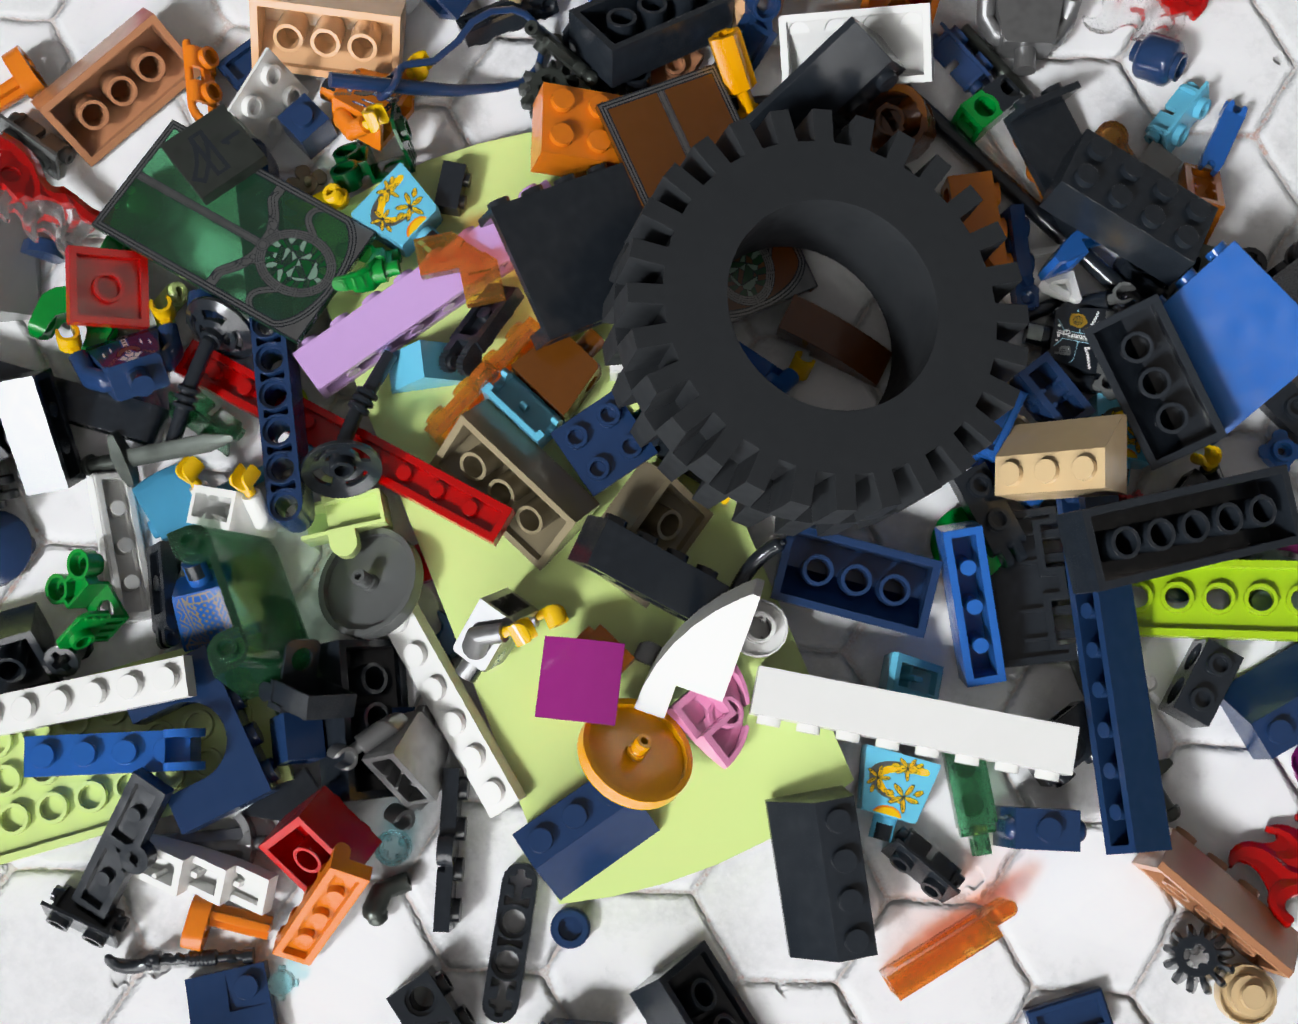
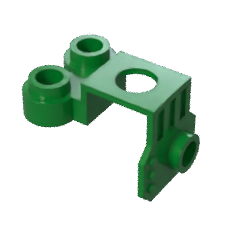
M74 549L67 558V571L69 574H53L46 582L45 593L50 603L65 605L67 609L86 608L87 610L86 613L79 615L56 640L59 649L73 648L74 650H79L93 642H108L130 618L110 582L99 581L97 576L104 570V559L101 554L93 549ZM105 600L111 602L114 610L113 615H110L108 610H100L101 604Z

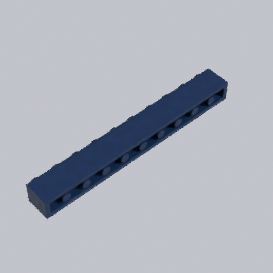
M1119 495L1056 499L1058 514L1116 502L1119 501ZM1064 555L1106 855L1172 850L1132 584L1100 592L1073 594Z

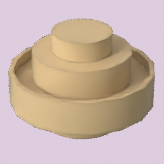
M1248 963L1232 964L1235 968L1234 974H1227L1221 971L1219 975L1226 981L1227 986L1221 988L1215 982L1214 999L1218 1009L1227 1018L1239 1024H1259L1265 1022L1273 1014L1277 1005V989L1273 979L1266 971Z

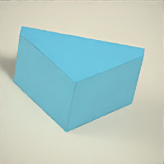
M418 340L393 352L398 359L389 372L392 394L468 384V376L460 375L457 372L458 370L453 373L440 370V366H438L439 356L443 353V349L448 343Z
M891 652L884 655L878 688L938 700L944 667L900 652Z

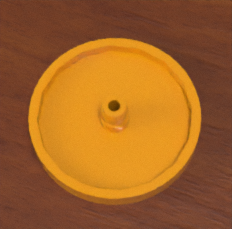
M619 698L615 726L584 723L577 743L581 767L591 784L609 800L621 806L637 810L660 808L673 801L690 779L693 757L689 741L681 727L667 713L665 718L662 719L634 709L637 699Z

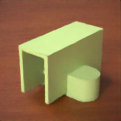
M327 474L321 478V480L327 483H331L333 477ZM380 488L370 489L365 493L349 498H330L320 495L321 501L314 502L315 519L307 529L308 535L301 536V541L310 547L329 544L331 550L343 559L354 558L361 549L359 533L374 528L394 530L388 497Z

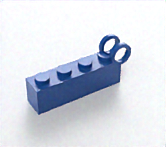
M206 728L24 736V778L132 773L141 767L149 772L205 770L206 761H201V737H206Z

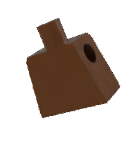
M589 329L576 342L569 337L539 350L533 348L517 359L511 367L513 373L537 394L547 406L553 409L564 422H567L576 413L602 375L601 366L593 357L602 349L605 341L595 330Z

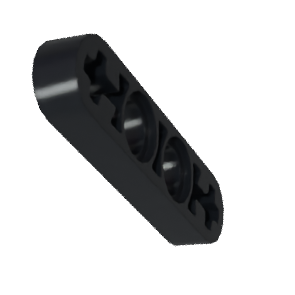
M517 862L511 865L504 872L501 883L482 1000V1009L485 1016L496 1023H505L511 1020L518 1010L521 999L539 885L537 871L532 865L525 862ZM521 869L525 870L526 878L532 879L531 886H525L521 896V900L530 899L529 907L519 902L505 903L506 895L514 898L516 892V884L510 883V876H516ZM518 910L524 915L525 926L521 931L512 933L504 927L503 917L507 911ZM504 950H510L518 956L519 966L512 973L502 972L496 964L498 954ZM493 977L504 982L517 981L516 988L512 985L507 986L506 1000L512 1002V1007H506L503 1013H497L496 1005L490 1004V999L497 998L501 983L493 984Z

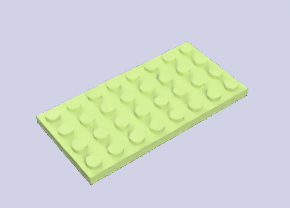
M258 630L257 634L211 646L216 647L217 651L222 650L226 654L232 667V671L228 672L234 687L238 685L242 689L248 702V707L244 708L250 723L255 721L263 734L264 743L260 745L266 758L271 757L273 759L269 719L279 715V712L267 707L268 701H262L259 697L260 684L263 681H271ZM181 648L94 674L182 656L191 651L185 652ZM196 703L186 705L147 725L133 724L128 712L122 711L0 736V865L102 836L132 773L24 778V736L206 728V737H201V761H206L205 770L150 772L174 788V794L206 778L221 763L226 751L227 736L224 724L219 716L209 707ZM292 765L277 766L281 775V779L277 780L278 784L294 780ZM167 804L161 818L173 815L169 804Z

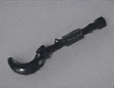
M244 947L243 951L231 949L227 952H218L217 949L202 950V952L190 950L188 954L177 952L176 955L171 953H164L162 955L161 950H154L153 954H149L143 959H124L115 957L112 954H106L104 961L110 969L123 974L142 973L153 968V971H160L163 965L188 964L189 967L216 966L218 962L236 963L237 961H243V964H253L255 962V947Z

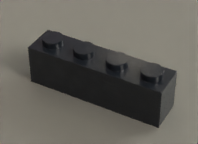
M606 513L604 518L592 515L587 516L568 557V560L684 622L703 606L727 592L730 588L728 585L717 580L718 572L701 564H697L695 568L687 563L688 555L670 547L666 551L657 546L659 539L640 530H637L636 534L626 529L628 522L611 513Z

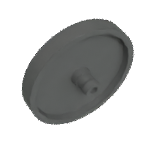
M374 528L359 533L361 549L358 555L352 559H343L333 552L328 558L320 576L318 599L324 618L334 629L354 639H377L397 629L414 610L422 591L424 570L417 549L406 538L385 528Z

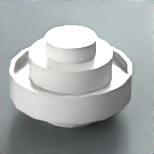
M759 600L741 649L744 655L753 658L768 657L777 652L785 643L788 634V622L781 608L771 601Z

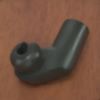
M406 871L372 885L362 906L363 917L370 925H383L388 919L387 907L391 898L412 890V884Z

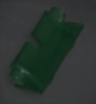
M170 391L168 393L169 414L172 418L175 410L172 402L173 400H178V398L175 397V393ZM202 392L196 395L199 398L198 403H193L196 406V410L191 411L186 427L198 435L229 434L233 436L236 442L244 436L246 430L242 428L240 420L236 419L222 407L212 416L208 413L215 407V402ZM230 443L217 450L228 457L230 455Z

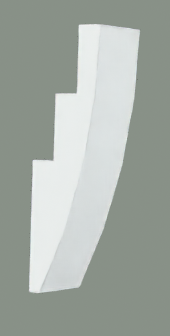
M152 834L149 840L157 850L156 863L141 874H132V876L176 897L188 891L217 906L231 901L261 916L272 909L278 874L243 859L204 846L157 834Z

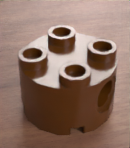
M895 84L890 90L881 92L869 103L868 110L861 115L862 117L875 120L870 151L876 153L898 130L916 139L905 164L918 159L936 138V119L931 106L913 87L905 84Z

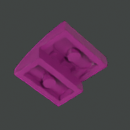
M545 636L535 717L615 726L625 643Z

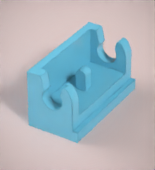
M504 368L501 370V377L496 383L488 382L481 389L485 400L489 399L543 449L553 438L550 433L565 422L512 371Z

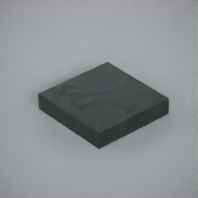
M221 104L160 145L166 156L206 206L269 164L265 154L224 104Z

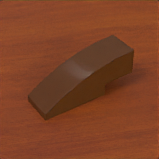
M794 294L776 333L777 336L810 351L809 356L874 387H877L892 356L891 351L855 326Z

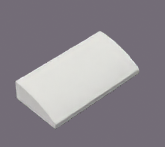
M930 2L778 16L782 82L851 16L880 35L906 68L899 76L896 84L932 82L934 80Z

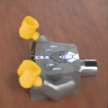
M508 587L480 598L453 646L454 652L462 657V660L455 669L456 673L468 682H476L482 671L487 672L503 663L515 645L520 647L529 643L532 638L537 637L538 633L535 627L539 626L540 620L545 619L549 630L567 623L569 618L564 607L560 604H551L538 610Z

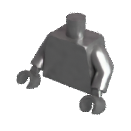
M977 0L976 25L987 42L993 45L994 52L1000 58L1014 59V73L1016 75L1028 76L1036 72V60L1047 59L1052 49L1062 45L1075 25L1082 0Z
M419 705L415 711L407 713L394 712L376 721L354 737L356 741L349 746L343 743L331 745L327 751V756L334 759L340 757L345 752L343 760L338 762L335 767L341 770H351L357 765L358 754L364 751L365 754L362 761L403 804H390L384 812V819L400 830H409L415 823L414 812L417 809L421 811L429 802H434L438 799L439 791L443 786V771L448 757L449 744L434 727L436 720L428 706Z

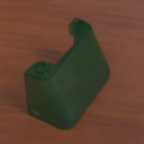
M195 524L184 526L168 533L167 537L172 552L178 560L189 565L206 561L209 569L214 570L233 626L215 635L208 645L207 655L214 677L246 701L259 696V686L263 681L280 679L286 642L291 639H309L278 551L265 537ZM300 648L294 653L292 657L294 669H303L309 663L310 652L307 648Z

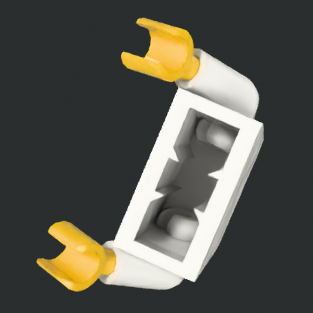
M194 456L184 457L175 468L176 475L191 485L189 491L192 497L186 523L272 539L275 538L277 532L286 530L269 515L267 499L263 497L261 490L253 487L261 476V472L256 466L250 464L246 469L242 463L237 465L229 478L230 485L238 490L233 491L210 487L206 480L201 481L198 476L205 469V466ZM287 511L285 517H289V513Z

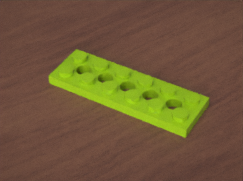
M1233 559L1132 584V587H1140L1148 595L1147 603L1142 607L1136 608L1140 637L1298 642V610L1291 603L1292 594L1298 591V561ZM1172 588L1183 589L1188 594V604L1183 608H1172L1165 600L1167 591ZM1213 589L1226 591L1230 597V605L1222 610L1212 608L1206 599L1208 592ZM1255 590L1266 591L1272 598V606L1265 611L1254 609L1249 603V594Z

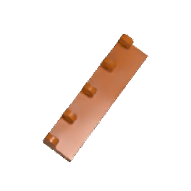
M343 842L336 844L328 863H324L321 866L317 879L313 885L307 887L301 903L293 908L287 924L281 926L277 932L272 954L310 966L370 882L373 867L350 860L351 849L349 845Z

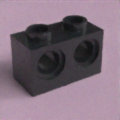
M1210 638L1193 641L1158 709L1191 728L1209 727L1244 657Z
M433 965L386 998L401 1024H437L441 1021H447L451 1024H476L469 1009L464 1004L458 1006L451 995L454 987L443 970L437 972ZM424 986L432 991L434 996L432 1005L421 1006L416 1002L414 998L416 987Z

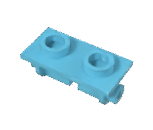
M1191 81L1180 85L1165 104V109L1174 114L1171 115L1160 110L1145 129V141L1150 144L1154 140L1156 143L1162 144L1163 148L1170 153L1176 146L1181 147L1189 135L1190 128L1197 119L1202 120L1210 109L1209 82L1205 81L1200 89L1197 84Z

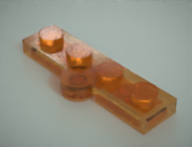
M531 316L523 324L520 321L515 323L505 336L507 341L497 351L494 349L489 351L483 357L482 363L474 369L471 375L464 378L456 386L452 393L454 398L445 407L440 405L429 415L426 420L428 425L424 430L429 438L439 447L447 438L460 415L485 400L481 389L488 382L496 383L501 377L500 372L502 369L507 368L509 371H512L511 365L534 348L530 336L541 327Z

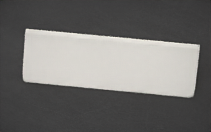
M117 471L92 473L86 483L98 550L104 559V581L110 582L130 617L122 626L150 620L152 618L147 556L137 501L132 491L133 487L127 486ZM108 601L110 615H113V606L111 602Z

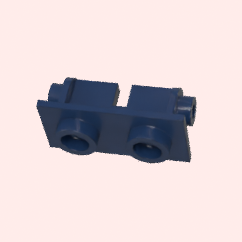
M941 22L940 26L944 32L940 36L937 33L932 34L933 57L944 69L956 60L959 65L949 74L963 88L965 93L970 92L974 95L983 89L984 84L981 81L985 77L991 82L994 81V78L989 73L993 65L980 51L973 55L964 46L969 42V39L956 25L949 29Z

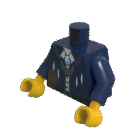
M166 295L168 304L163 309H156L153 299L149 301V307L155 321L161 324L159 327L154 326L86 347L85 350H81L82 340L77 325H70L73 336L69 338L62 337L59 330H55L58 347L62 352L71 354L68 359L83 386L90 390L108 393L115 401H124L136 396L147 397L153 391L171 384L170 372L174 371L183 359L184 350L178 326L176 323H172L177 316V312L168 295Z

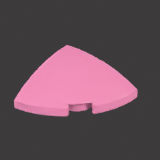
M737 664L722 702L689 690L667 709V713L677 722L694 744L723 769L728 768L739 755L749 731L748 725L743 726V707L750 704V698L746 682Z

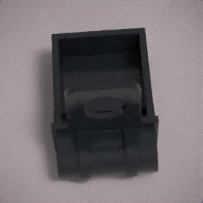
M291 639L287 641L284 647L280 679L263 681L259 686V697L262 701H268L267 707L279 713H291L305 721L354 717L357 693L324 677H317L321 644L316 639ZM300 648H307L310 652L309 663L303 669H294L292 665L294 653Z

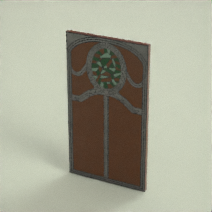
M715 64L707 65L704 68L606 102H601L595 107L620 163L623 162L643 208L666 172L674 163L681 166L696 143L709 136L716 144L729 124L741 120ZM771 247L760 249L732 262L727 288L728 308L732 323L790 300L794 294L799 296L812 292L818 287L801 248Z

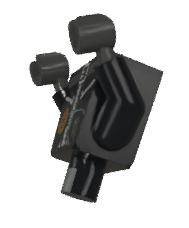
M1121 282L1114 287L1113 292L1105 290L1081 296L1082 300L1078 304L1064 302L1048 316L1046 325L1029 322L1024 328L1022 343L1042 347L1041 355L1048 351L1081 393L1097 394L1101 391L1106 399L1115 400L1116 397L1112 389H1107L1109 383L1083 329L1117 313V309H1112L1114 304H1118L1121 308L1125 309L1137 303L1133 298L1121 300L1125 292L1135 291L1136 288L1129 282Z

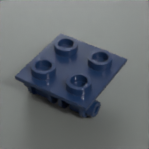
M612 391L550 433L593 497L658 454V451L651 442L640 448L630 432L636 420L626 406L617 407Z

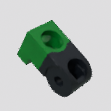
M1003 74L960 104L951 122L976 143L988 130L1015 109L1013 104L1026 95L1006 74Z

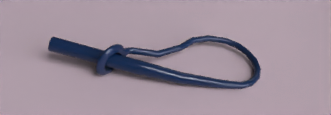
M513 5L491 7L471 18L455 40L432 58L404 61L386 77L329 72L328 86L330 88L377 92L376 98L378 101H384L392 94L461 97L518 88L520 83L525 82L523 77L515 81L457 85L402 79V74L407 68L436 65L463 42L474 25L491 15L513 13L524 17L527 21L534 20L537 23L539 22L527 10ZM538 52L536 62L538 61L542 65L545 56ZM535 65L532 67L530 72L536 73Z

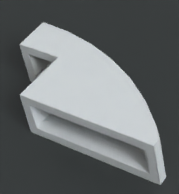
M756 578L721 594L683 623L663 646L650 667L634 709L664 719L676 686L722 702L758 606L765 580Z

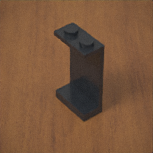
M1079 81L1064 87L1061 82H1058L1040 93L1041 96L1037 98L1034 93L1028 94L1013 104L1015 110L1003 119L1042 197H1044L1065 153L1082 135L1065 103L1068 97L1081 88ZM1052 215L1064 238L1077 231L1072 226Z

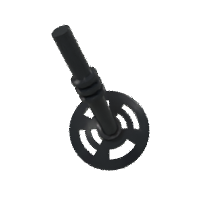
M200 296L193 299L186 308L188 326L200 342L183 383H178L177 388L180 389V392H175V397L178 400H173L172 402L175 410L165 441L183 438L190 413L196 410V406L193 403H198L199 398L196 395L201 393L198 386L213 351L215 350L235 360L247 358L252 353L250 323L236 308L218 298ZM204 310L218 313L225 317L226 320L207 317ZM236 330H238L242 338V348L237 346L239 339Z
M384 350L364 385L357 387L356 391L358 393H354L352 396L354 401L350 400L347 404L349 410L337 439L315 447L303 459L301 465L302 479L313 492L330 498L354 497L370 490L381 478L383 468L379 454L369 445L354 441V437L363 416L369 415L368 409H372L374 406L373 402L378 400L376 394L398 359L392 352ZM354 447L360 449L361 451L365 452L370 457V459L361 458L359 453L351 448ZM322 468L325 474L333 477L332 482L327 483L319 479L313 471ZM364 470L368 472L361 479L346 484V481H350L357 478L363 473Z

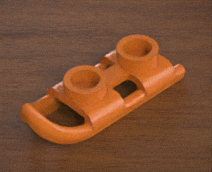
M184 39L182 41L187 104L192 117L197 121L204 116L198 110L197 102L208 105V113L220 106L223 94L220 86L215 82L219 57L212 47L205 46L202 48L197 45H191L190 39ZM193 68L200 69L201 80L194 79Z

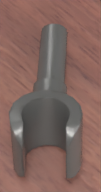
M644 641L639 643L633 656L637 661L652 666L663 647L651 641Z

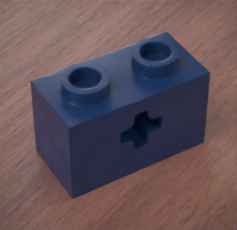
M1048 351L1026 366L1009 381V385L1028 393L1023 405L1037 423L1087 418L1096 412Z

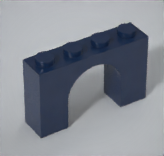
M203 645L185 654L192 656L197 696L127 710L133 724L147 725L186 705L200 703L212 709L224 724L227 746L219 766L206 778L172 794L168 802L182 835L203 829L281 790L277 780L281 779L279 769L275 765L274 760L271 757L266 758L260 745L264 743L263 734L255 721L250 723L244 710V708L248 707L247 699L242 689L238 685L234 687L228 675V672L232 671V667L226 654L222 650L217 651L216 647Z

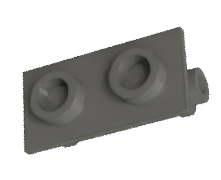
M13 112L8 118L0 113V134L2 135L5 132L21 141L38 158L43 172H47L56 180H60L59 166L63 163L69 165L75 159V152L72 151V146L52 132L41 140L40 137L46 134V128L23 112Z

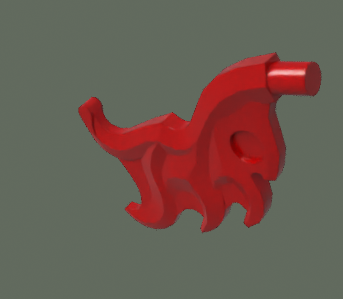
M1295 814L1294 820L1297 821V822H1298V814ZM1272 824L1266 826L1264 832L1275 835L1276 840L1274 842H1240L1230 850L1227 861L1230 869L1240 862L1251 866L1257 871L1268 890L1267 904L1269 910L1283 927L1289 928L1293 924L1294 918L1286 910L1285 904L1289 899L1298 896V829L1283 824Z

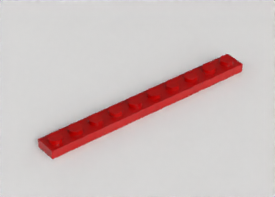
M193 339L185 350L183 359L174 370L178 376L185 378L199 345L198 341ZM214 350L198 387L259 419L254 371ZM286 395L278 398L275 406L283 403ZM303 397L308 446L315 448L323 443L336 440L345 419ZM360 427L358 428L354 441L369 445L381 458L383 469L381 478L377 483L484 541L497 546L516 514L513 508ZM354 447L351 448L358 452L361 458L370 459V457L360 449ZM364 470L362 475L365 476L368 472Z

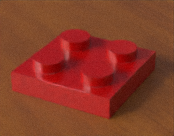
M68 245L65 248L67 325L138 330L150 327L147 256L138 251L75 245Z

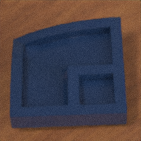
M268 960L185 979L190 1024H279Z

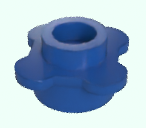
M1277 429L1272 432V438L1259 446L1258 456L1268 467L1287 464L1289 472L1290 465L1298 459V444H1295L1288 438L1287 431ZM1279 448L1283 449V455L1278 453Z

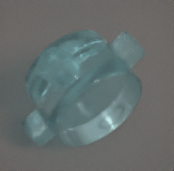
M278 965V971L268 980V989L273 995L277 996V1001H285L286 994L291 992L294 987H299L300 979L295 978L291 971L286 970V965Z

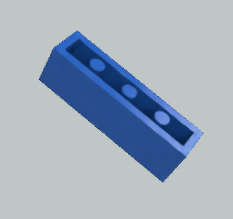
M974 520L934 527L939 559L943 562L941 572L958 677L967 688L1007 681L983 527Z

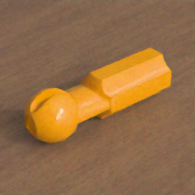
M737 26L715 32L714 35L708 38L718 72L729 95L736 97L739 107L737 113L740 119H744L759 104L754 102L751 92L757 81L741 30Z

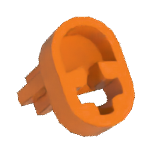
M18 45L1 56L13 77L0 85V113L27 95L34 99L48 87L32 60Z
M195 894L181 935L180 947L202 952L211 927L268 940L274 916L267 914L261 916L250 910L226 904L217 906Z

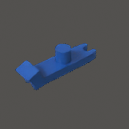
M1234 100L1230 102L1225 101L1218 114L1220 115L1199 159L1198 170H1202L1208 164L1212 167L1211 176L1214 177L1219 172L1245 119L1248 110L1246 106L1241 108L1235 105Z

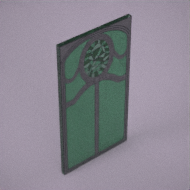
M172 119L91 225L96 230L213 297L227 302L239 312L299 345L337 293L332 287V280L337 276L352 272L369 246L375 241L377 232L262 168L206 206L160 147L161 144L187 128Z

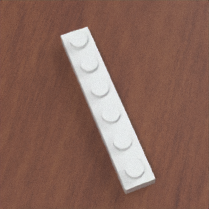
M417 603L403 624L387 635L489 817H495L527 796Z
M182 655L0 694V736L197 696L192 656Z

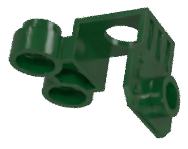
M396 102L391 103L390 123L404 155L377 163L371 147L367 144L360 146L357 142L344 144L333 152L332 156L336 165L331 168L330 175L334 183L338 184L341 188H345L348 193L360 189L363 185L362 179L366 175L370 176L373 184L382 182L390 173L385 172L386 169L400 162L404 164L410 173L416 172L417 154L411 142V129Z

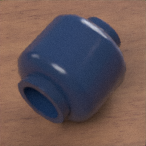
M1152 32L1143 41L1137 40L1134 43L1129 54V61L1133 62L1132 72L1136 78L1164 87L1171 81H1178L1185 70L1189 56L1185 53L1182 41L1158 32Z

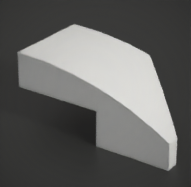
M1061 244L1030 249L1035 258L1034 285L1039 288V292L1064 302L1080 303L1082 297L1074 271H1068L1043 281L1038 277V273L1044 263Z

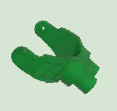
M343 243L336 247V255L339 258L344 259L348 243ZM368 243L357 258L358 261L365 264L353 272L335 277L332 280V287L336 291L353 290L355 293L374 291L380 284L389 282V277L402 274L400 266L402 256L399 248L386 251L384 247L375 248Z

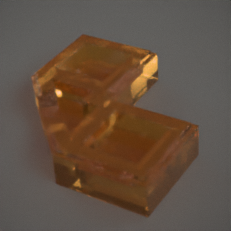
M452 231L413 239L422 280L460 272L468 308L506 301L497 259L486 252H481Z

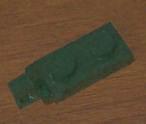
M941 752L955 825L958 828L960 838L968 837L972 856L978 857L992 854L988 833L996 832L995 822H998L987 763L985 760L979 759V766L954 762V754Z

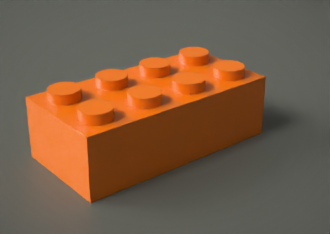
M543 82L533 103L531 172L560 177L575 173L576 178L587 175L586 171L597 164L607 162L608 167L619 164L620 161L595 107L601 102H606L623 95Z

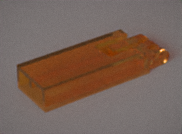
M997 897L880 969L879 972L892 994L902 1001L1002 938L1003 934L998 926L1016 915L1018 911L1017 904L1003 897Z

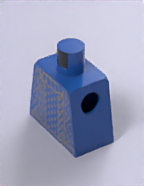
M203 555L191 556L181 563L185 576L180 577L176 581L172 603L185 652L195 650L203 645L211 646L257 634L261 616L260 609L233 567L226 565L209 569Z

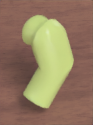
M179 281L168 284L154 300L156 309H163L167 306L166 295H168L173 302L176 312H178L187 301L189 292L187 286ZM156 321V325L159 327L161 324Z

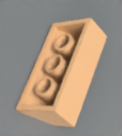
M249 0L252 68L266 47L278 57L292 74L328 78L329 72L351 74L358 68L379 73H391L402 63L406 29V0Z

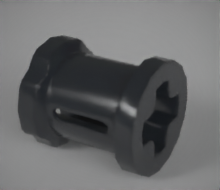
M94 642L79 650H74L73 648L59 649L57 644L52 645L45 653V665L49 671L57 676H72L80 668L81 660L88 658L94 651ZM65 655L60 663H57V660L60 658V656Z

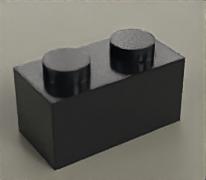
M443 160L434 201L441 214L460 217L461 209L465 210L467 203L465 190L466 187H470L472 174L469 173L467 164Z

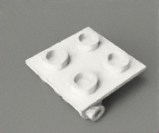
M266 47L227 110L245 127L244 130L251 138L260 139L268 150L272 152L284 133V129L277 116L302 94L305 93L307 95L309 91L278 57Z

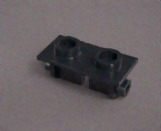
M902 826L893 837L896 840L881 850L889 858L894 868L911 876L920 884L922 891L929 897L943 903L961 892L958 888L965 880V877L961 874L962 869L940 851L930 861L926 856L933 845L913 828L908 830L905 826Z
M68 884L64 887L57 885L50 895V900L54 901L52 905L43 900L41 901L40 905L47 916V923L65 932L71 927L83 933L81 936L83 940L98 948H103L107 944L117 949L119 944L115 933L116 931L123 933L130 921V918L125 916V911L116 907L113 915L102 922L71 900L76 888Z

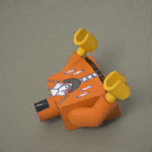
M422 50L412 54L407 61L429 58L426 51ZM433 65L407 68L402 74V79L424 81L429 75L428 70ZM358 68L351 74L386 77L389 73H379ZM326 78L320 89V98L332 103V122L347 140L353 141L358 139L370 147L382 151L394 136L390 123L391 103H397L402 115L407 120L414 113V95L392 94L386 100L378 101L376 98L377 92L330 88L328 86V78Z

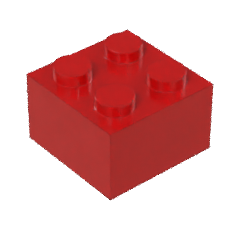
M324 785L286 814L258 848L305 892L307 887L313 885L317 879L321 866L330 860L332 850L337 843L343 842L349 845L351 849L350 860L366 864L383 841L343 803L338 795L334 794Z

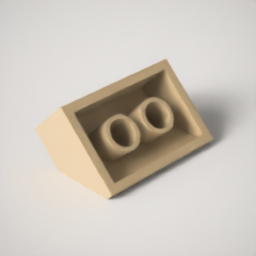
M1116 414L1014 425L995 456V496L1014 501H1033L1127 494V415Z

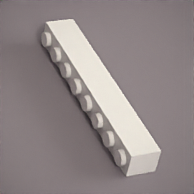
M761 665L757 668L749 715L757 716L756 723L780 728L781 721L797 724V732L819 735L820 729L836 731L835 739L859 743L860 736L876 739L875 747L899 751L900 744L915 747V755L936 759L939 758V752L954 754V762L971 766H979L980 759L995 762L994 770L1012 774H1019V767L1035 770L1034 778L1059 782L1060 775L1073 776L1080 728Z

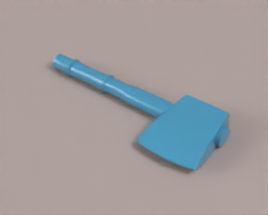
M308 446L309 452H310L312 449H314V448ZM177 464L154 473L132 488L136 499L150 520L147 522V525L154 538L161 537L163 541H175V544L208 528L206 526L186 523L192 497L189 491L191 485L176 475L175 468ZM263 465L258 467L261 476L253 487L265 481ZM229 480L215 487L238 491L230 485Z

